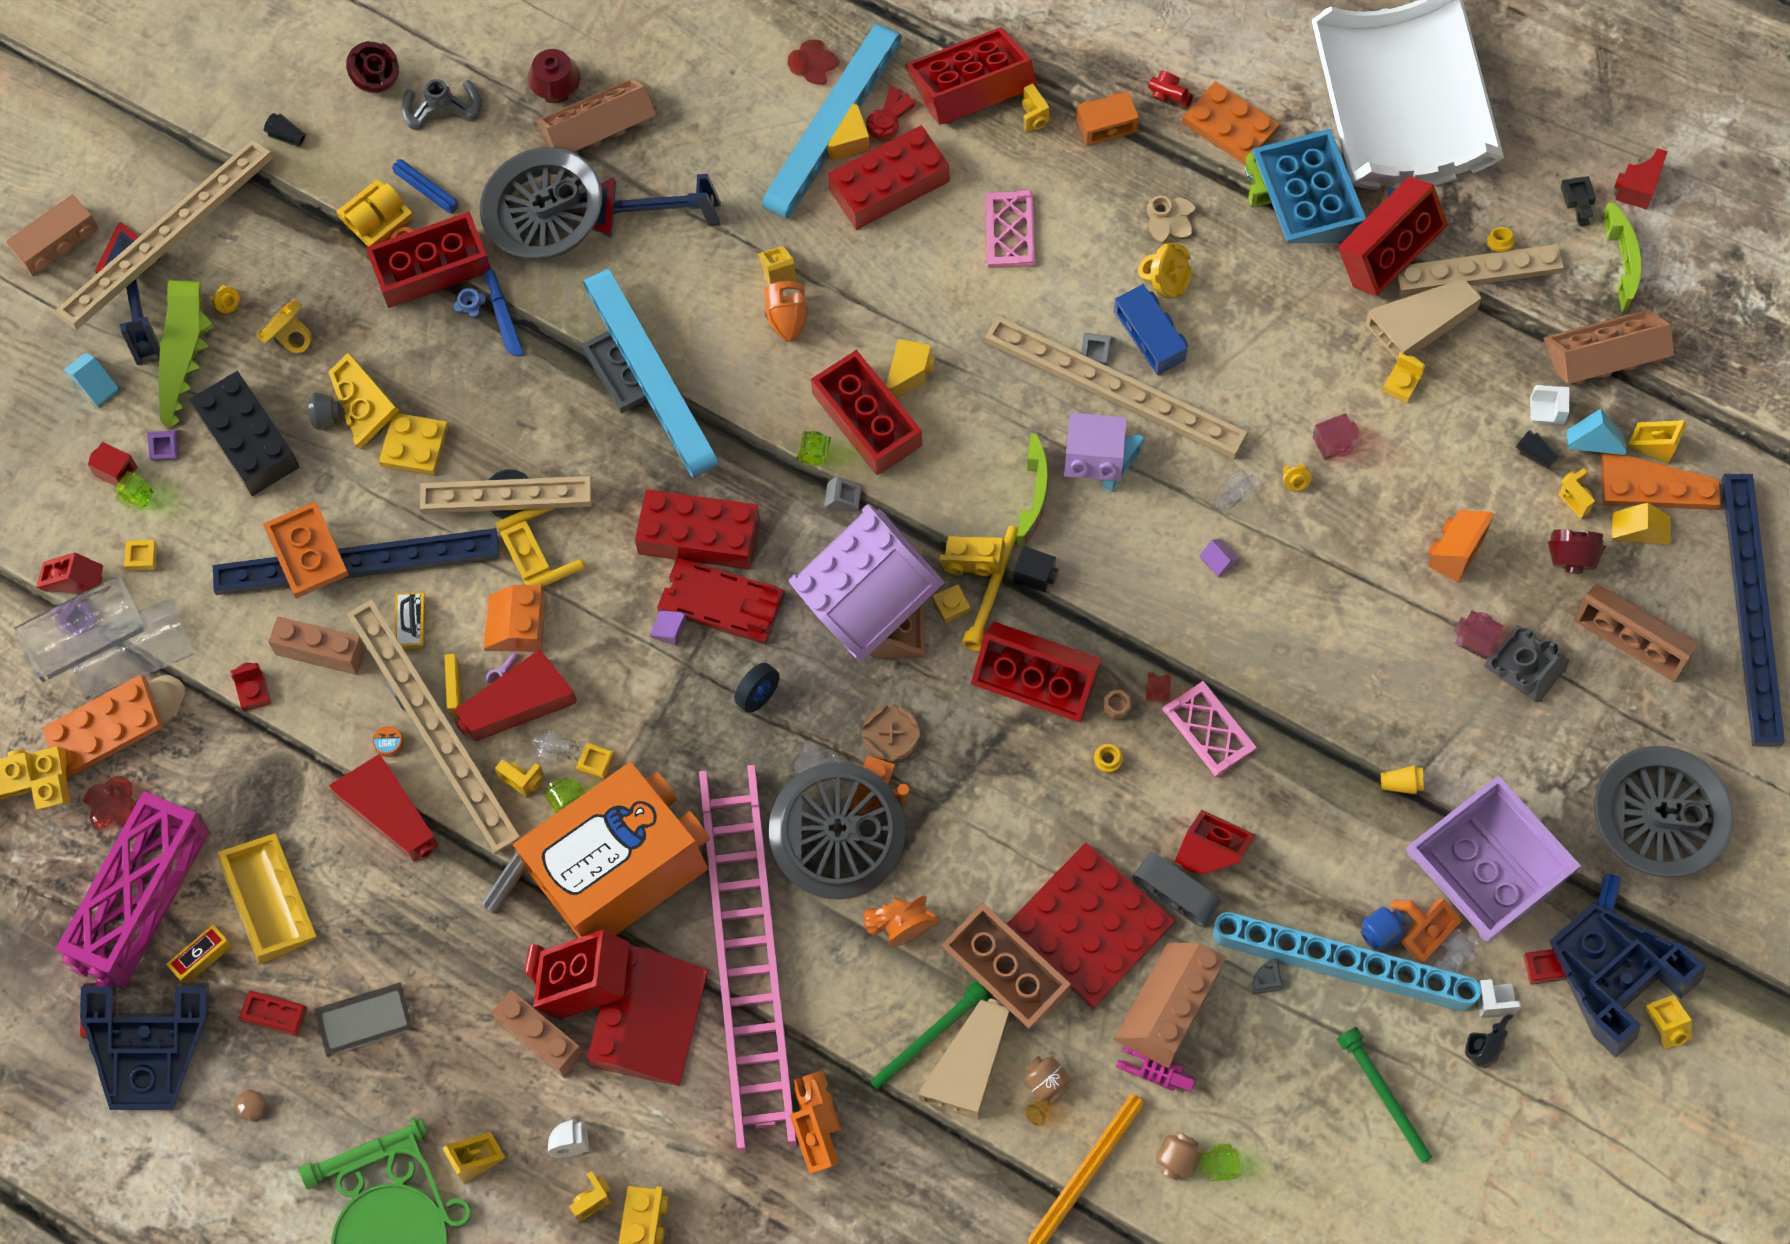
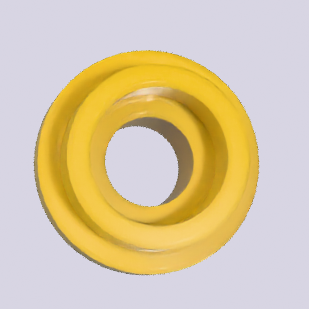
M1497 227L1488 235L1487 245L1496 252L1509 251L1515 245V237L1510 229Z
M1113 744L1101 745L1094 753V764L1102 772H1115L1122 765L1123 754ZM1111 756L1113 762L1106 763L1103 761V757Z

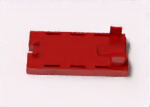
M676 558L669 576L670 582L673 583L670 588H664L657 606L658 612L660 610L683 611L681 613L686 614L687 621L766 645L785 596L783 589L682 558Z

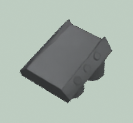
M1516 625L1486 661L1484 667L1534 702H1542L1543 696L1561 674L1566 672L1569 659L1561 654L1558 643L1552 640L1541 641L1536 637L1533 630Z

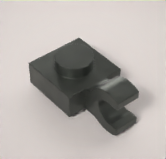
M1590 177L1562 180L1561 189L1567 209L1576 208V219L1579 227L1590 225L1589 218L1593 217L1590 205H1594L1596 200Z

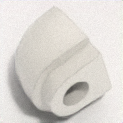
M575 1119L565 1121L555 1127L549 1136L548 1154L551 1157L566 1158L589 1152L588 1133L583 1121L577 1122Z

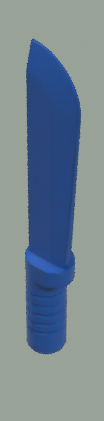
M489 269L484 272V276L491 292L490 300L494 307L505 348L512 355H524L495 271Z

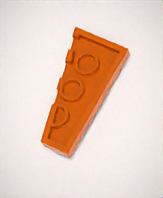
M1601 453L1603 505L1637 506L1650 503L1658 508L1718 510L1720 507L1719 479L1628 455Z

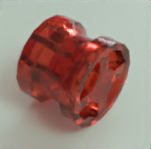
M1148 672L1145 700L1160 699L1164 703H1169L1172 674L1157 676L1154 672Z

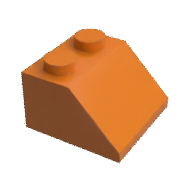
M1459 510L1454 519L1449 517L1441 530L1444 533L1441 541L1435 539L1428 551V555L1431 556L1428 567L1459 583L1483 543L1494 514L1490 511Z
M511 585L488 595L484 651L536 652L539 649L542 651L546 597L542 585Z

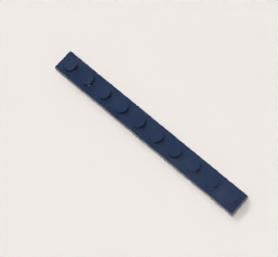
M1724 474L1722 477V487L1752 746H1782L1785 739L1753 474Z
M496 528L338 549L349 576L343 579L500 558ZM277 557L212 565L213 589L216 595L290 586Z

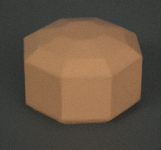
M1111 690L1103 700L1104 713L1112 720L1124 719L1131 712V696L1123 690Z
M248 1089L238 1095L234 1107L241 1119L254 1122L264 1116L267 1103L260 1092Z

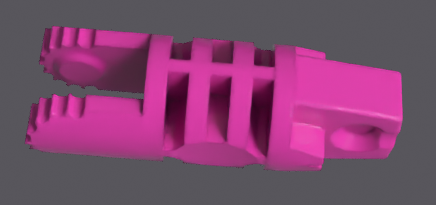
M1123 1046V1050L1126 1053L1144 1059L1142 1068L1127 1061L1118 1060L1116 1068L1172 1091L1175 1090L1176 1086L1192 1091L1196 1078L1182 1072L1183 1065L1172 1062L1168 1069Z

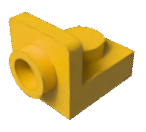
M1032 83L1024 88V100H1022L1023 108L1027 113L1024 115V129L1027 133L1034 129H1041L1049 122L1050 107Z
M1400 353L1394 369L1383 386L1382 392L1408 403L1422 378L1425 364L1414 356Z
M1585 468L1577 473L1572 471L1567 474L1561 481L1563 485L1558 494L1580 519L1590 513L1595 503L1591 492L1586 487L1581 486L1588 473Z
M501 760L495 767L498 779L524 797H527L531 791L535 792L541 786L544 779L542 767L538 763H535L527 774L523 768L514 762L510 765Z
M1674 994L1646 1005V1013L1660 1032L1661 1045L1664 1049L1681 1046L1692 1039V1020Z
M592 1171L587 1173V1176L595 1190L592 1192L587 1190L580 1193L573 1199L574 1203L569 1206L579 1223L611 1203L607 1196L611 1192L610 1187L602 1175L596 1178Z

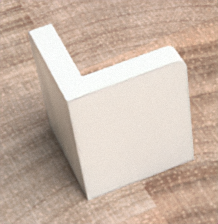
M1536 385L1530 397V422L1564 425L1569 414V387Z
M1492 979L1479 981L1481 995L1477 1002L1480 1018L1506 1016L1509 1014L1517 1015L1521 1008L1520 1001H1515L1512 984L1493 985Z

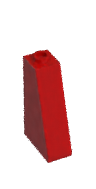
M539 649L456 708L454 711L458 720L455 724L464 736L470 734L476 742L575 704L577 700L574 691Z
M380 754L329 785L341 803L412 861L427 858L434 852V848L439 846L434 835Z

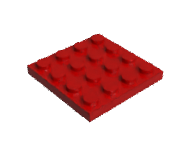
M1085 842L1019 910L1007 925L1071 984L1072 990L1094 1009L1174 925L1175 920Z

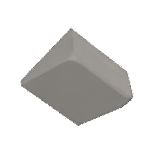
M1084 333L1081 354L1101 364L1108 365L1112 336Z
M838 476L827 484L824 507L858 511L862 485Z

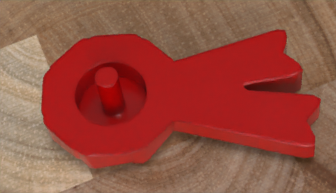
M890 86L883 110H873L867 117L866 128L868 133L878 139H888L895 136L899 130L898 118L914 107L915 100L909 98L908 93L904 94L899 100L902 89H895L893 86Z

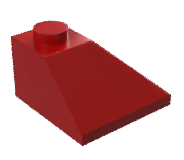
M1201 810L1186 832L1174 862L1180 864L1187 871L1200 874L1240 863L1254 840L1255 834Z

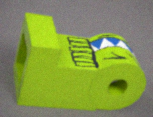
M1250 152L1245 163V176L1252 183L1248 197L1250 206L1256 207L1271 204L1272 202L1253 152Z

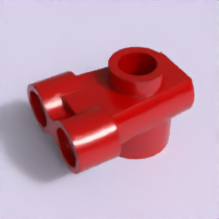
M1161 70L1158 78L1152 77L1148 84V88L1153 92L1152 97L1166 103L1170 99L1188 108L1193 100V94L1189 92L1188 88L1178 85L1180 78L1170 72Z

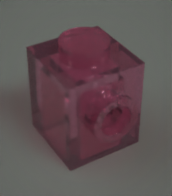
M1345 413L1316 424L1312 438L1325 461L1335 456L1344 457L1350 454L1356 447L1359 430L1354 421L1350 422Z
M1471 610L1468 618L1461 617L1455 628L1454 633L1458 634L1455 645L1487 660L1504 625L1493 621L1492 617L1486 613H1477Z

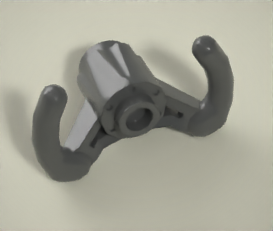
M433 79L426 84L423 91L425 100L414 115L412 114L411 107L415 93L410 89L405 92L401 107L403 119L411 129H420L429 118L445 116L447 114H457L465 120L471 121L479 116L481 108L478 90L470 80L464 81L463 87L471 99V105L468 106L451 94L450 87L446 86L444 81Z

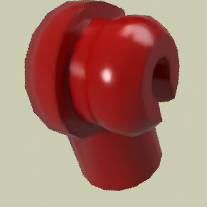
M531 944L528 948L525 973L536 985L540 951H543L544 947Z

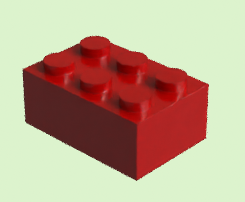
M602 929L540 951L533 1008L557 1019H563L623 999L629 942Z

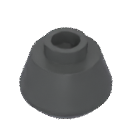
M315 392L309 397L310 421L317 430H323L335 424L336 418L341 417L339 401H334L332 396Z

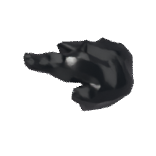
M1506 1015L1500 1023L1493 1024L1492 1032L1488 1035L1475 1032L1469 1034L1465 1055L1474 1065L1485 1069L1499 1060V1056L1505 1047V1038L1508 1035V1031L1505 1028L1508 1021L1514 1017L1513 1015Z

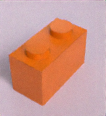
M1128 91L1113 93L1108 97L1095 101L1088 100L1077 105L1076 121L1086 146L1138 131L1139 117Z

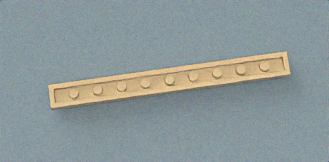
M254 140L249 141L55 310L58 318L75 330H78L273 159L271 151Z
M998 315L984 337V342L1233 459L1247 436V431Z
M370 599L346 613L494 854L497 855L512 846L514 842L520 839V836L373 600Z

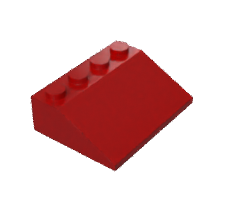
M1002 27L905 64L906 70L930 115L939 125L951 123L955 119L967 114H975L980 109L1000 104L1004 100L1016 95H1023L1024 88L1032 83L1037 88L1032 60Z
M629 945L623 999L600 1006L587 1056L591 1068L680 1086L709 970L647 948Z

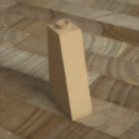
M1463 278L1373 308L1368 311L1365 325L1397 360L1400 353L1407 356L1415 355L1476 313L1482 298L1477 288L1469 285Z
M988 999V1002L979 1001L921 1087L919 1102L978 1119L1010 1017V1011L998 1000Z

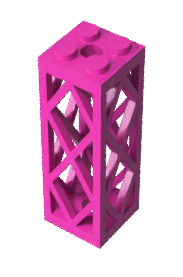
M143 791L55 949L63 957L61 962L71 967L70 970L73 973L84 978L89 974L97 978L96 982L116 983L117 987L125 989L210 833L195 812ZM159 823H161L162 835L149 843ZM136 837L133 849L130 852V841ZM162 846L163 854L143 866V857ZM175 860L176 870L170 873ZM157 868L149 885L144 889V876ZM136 882L137 895L132 898L131 884ZM123 890L124 903L111 911ZM98 906L95 918L92 921L91 910ZM124 914L125 923L106 935V925ZM138 928V939L133 941L136 929ZM119 938L110 956L107 957L106 945Z

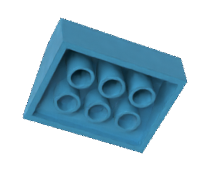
M1331 129L1252 150L1287 243H1340L1366 219Z

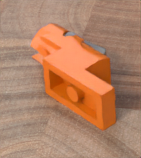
M824 1070L795 1079L794 1090L801 1110L789 1115L808 1172L811 1174L839 1164L830 1133L842 1130L837 1116L838 1109L833 1100L831 1087Z

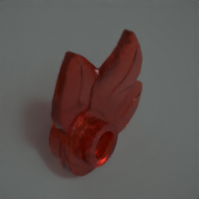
M813 39L803 42L799 50L792 51L788 56L787 64L793 74L804 76L810 83L825 85L827 84L825 72L835 69L840 64V61L834 53L823 50V41Z
M114 776L105 784L93 785L86 792L83 802L93 806L90 819L95 830L105 828L114 821L121 827H124L136 805L131 798L133 786L127 778ZM117 785H119L121 788V792L119 795L115 796L113 792L114 788Z

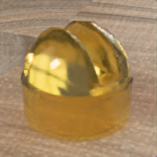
M1035 1099L1025 1107V1115L1033 1125L1042 1126L1052 1115V1108L1050 1103Z

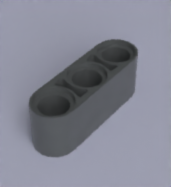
M1153 852L1147 855L1132 875V879L1140 887L1192 923L1201 927L1205 925L1221 903L1220 899L1212 891Z

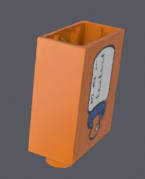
M630 761L512 845L530 876L576 936L580 938L602 929L617 935L707 871L708 867L699 847L710 839L700 822L690 811L677 819L668 808L677 801V798L658 772L645 779Z

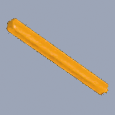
M1134 1094L1129 1096L1028 1238V1244H1047L1144 1107V1101Z

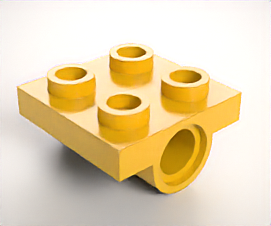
M379 179L375 180L336 211L338 217L368 247L386 241L392 232L399 227L405 226L414 218L413 213L403 204L398 193L389 184H383Z

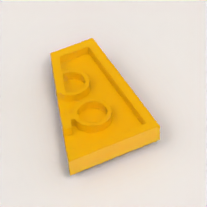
M347 353L328 373L337 398L341 401L346 414L344 417L347 425L352 430L354 444L361 449L400 410L351 354Z

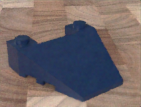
M1595 903L1587 907L1550 940L1553 952L1593 1037L1615 1057L1620 1055L1638 1038L1641 1024L1625 1010L1632 1001L1657 979L1682 999L1702 981L1706 965L1682 944L1665 940L1657 936L1656 932L1648 928L1644 930L1629 923V919Z
M85 983L81 987L80 1019L89 1041L91 1054L94 1057L110 1110H173L209 1013V983H178L175 987V1013H116V983Z

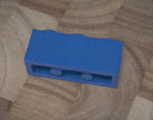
M1142 284L1115 298L1114 313L1156 375L1186 360L1188 343L1181 333L1178 334L1174 329L1170 315L1167 312L1163 313L1159 307L1158 298L1153 291L1149 292L1146 286Z

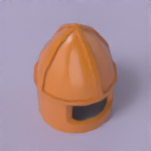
M795 281L776 282L766 286L764 289L765 317L770 327L782 340L791 342L799 337L805 327L808 314L805 287L803 284ZM784 289H796L800 291L796 294L783 296Z

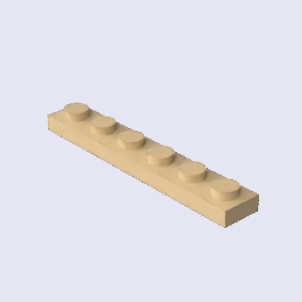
M1558 244L1409 264L1396 277L1399 295L1401 296L1421 293L1463 278L1469 285H1480L1560 274L1563 272L1564 266Z
M591 476L420 483V511L422 514L592 507Z

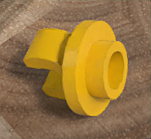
M221 285L214 296H209V299L214 304L216 310L227 314L237 308L240 296L233 287Z
M1299 463V466L1289 469L1288 465L1284 466L1283 483L1288 490L1298 492L1310 485L1312 476L1303 463Z

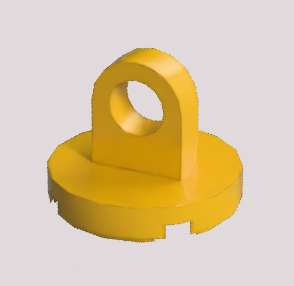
M1179 243L1164 244L1157 250L1156 254L1149 255L1141 261L1138 267V274L1145 282L1153 285L1154 290L1159 296L1174 299L1177 295L1181 296L1185 293L1190 284L1192 276V266H1189L1188 259L1191 260L1190 254L1185 246Z
M293 298L290 303H287L270 320L268 326L264 329L262 328L257 333V338L265 344L274 336L290 352H304L311 344L312 335L309 329L295 316L303 305L296 298ZM293 332L301 333L305 340L304 344L295 345L292 343L290 334Z

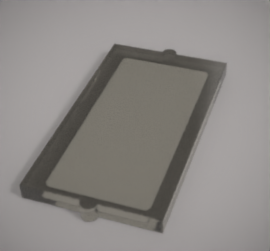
M399 982L315 1008L319 1026L317 1034L322 1038L326 1056L335 1055L414 1030L408 1010L411 1008V1005L406 1002L402 983Z

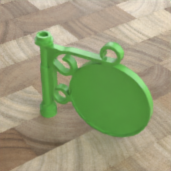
M413 1117L410 1119V1126L383 1138H376L321 1163L312 1164L309 1162L298 1167L307 1190L320 1185L319 1181L324 1180L325 1177L331 1178L338 1175L336 1178V1188L345 1197L352 1198L338 1216L333 1229L331 1244H448L446 1223L451 1227L459 1228L469 1222L472 1214L471 1208L463 1199L454 1198L446 1202L448 1208L454 1205L464 1206L465 1216L463 1219L452 1221L447 1214L431 1170L423 1159L415 1138L417 1137L418 1141L424 1140L423 1137L428 1135L422 1118L415 1119ZM397 1155L414 1157L422 1164L439 1208L423 1192L405 1185L415 1175L416 1168L412 1161L409 1162V1172L404 1177L394 1176L393 1166ZM389 1158L386 1171L389 1178L395 1183L377 1185L363 1191L365 1179L359 1170ZM356 1172L359 1180L358 1186L352 1191H345L342 1187L343 1179Z

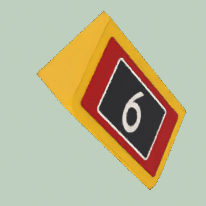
M211 925L166 965L182 983H190L228 951L232 945L214 925Z

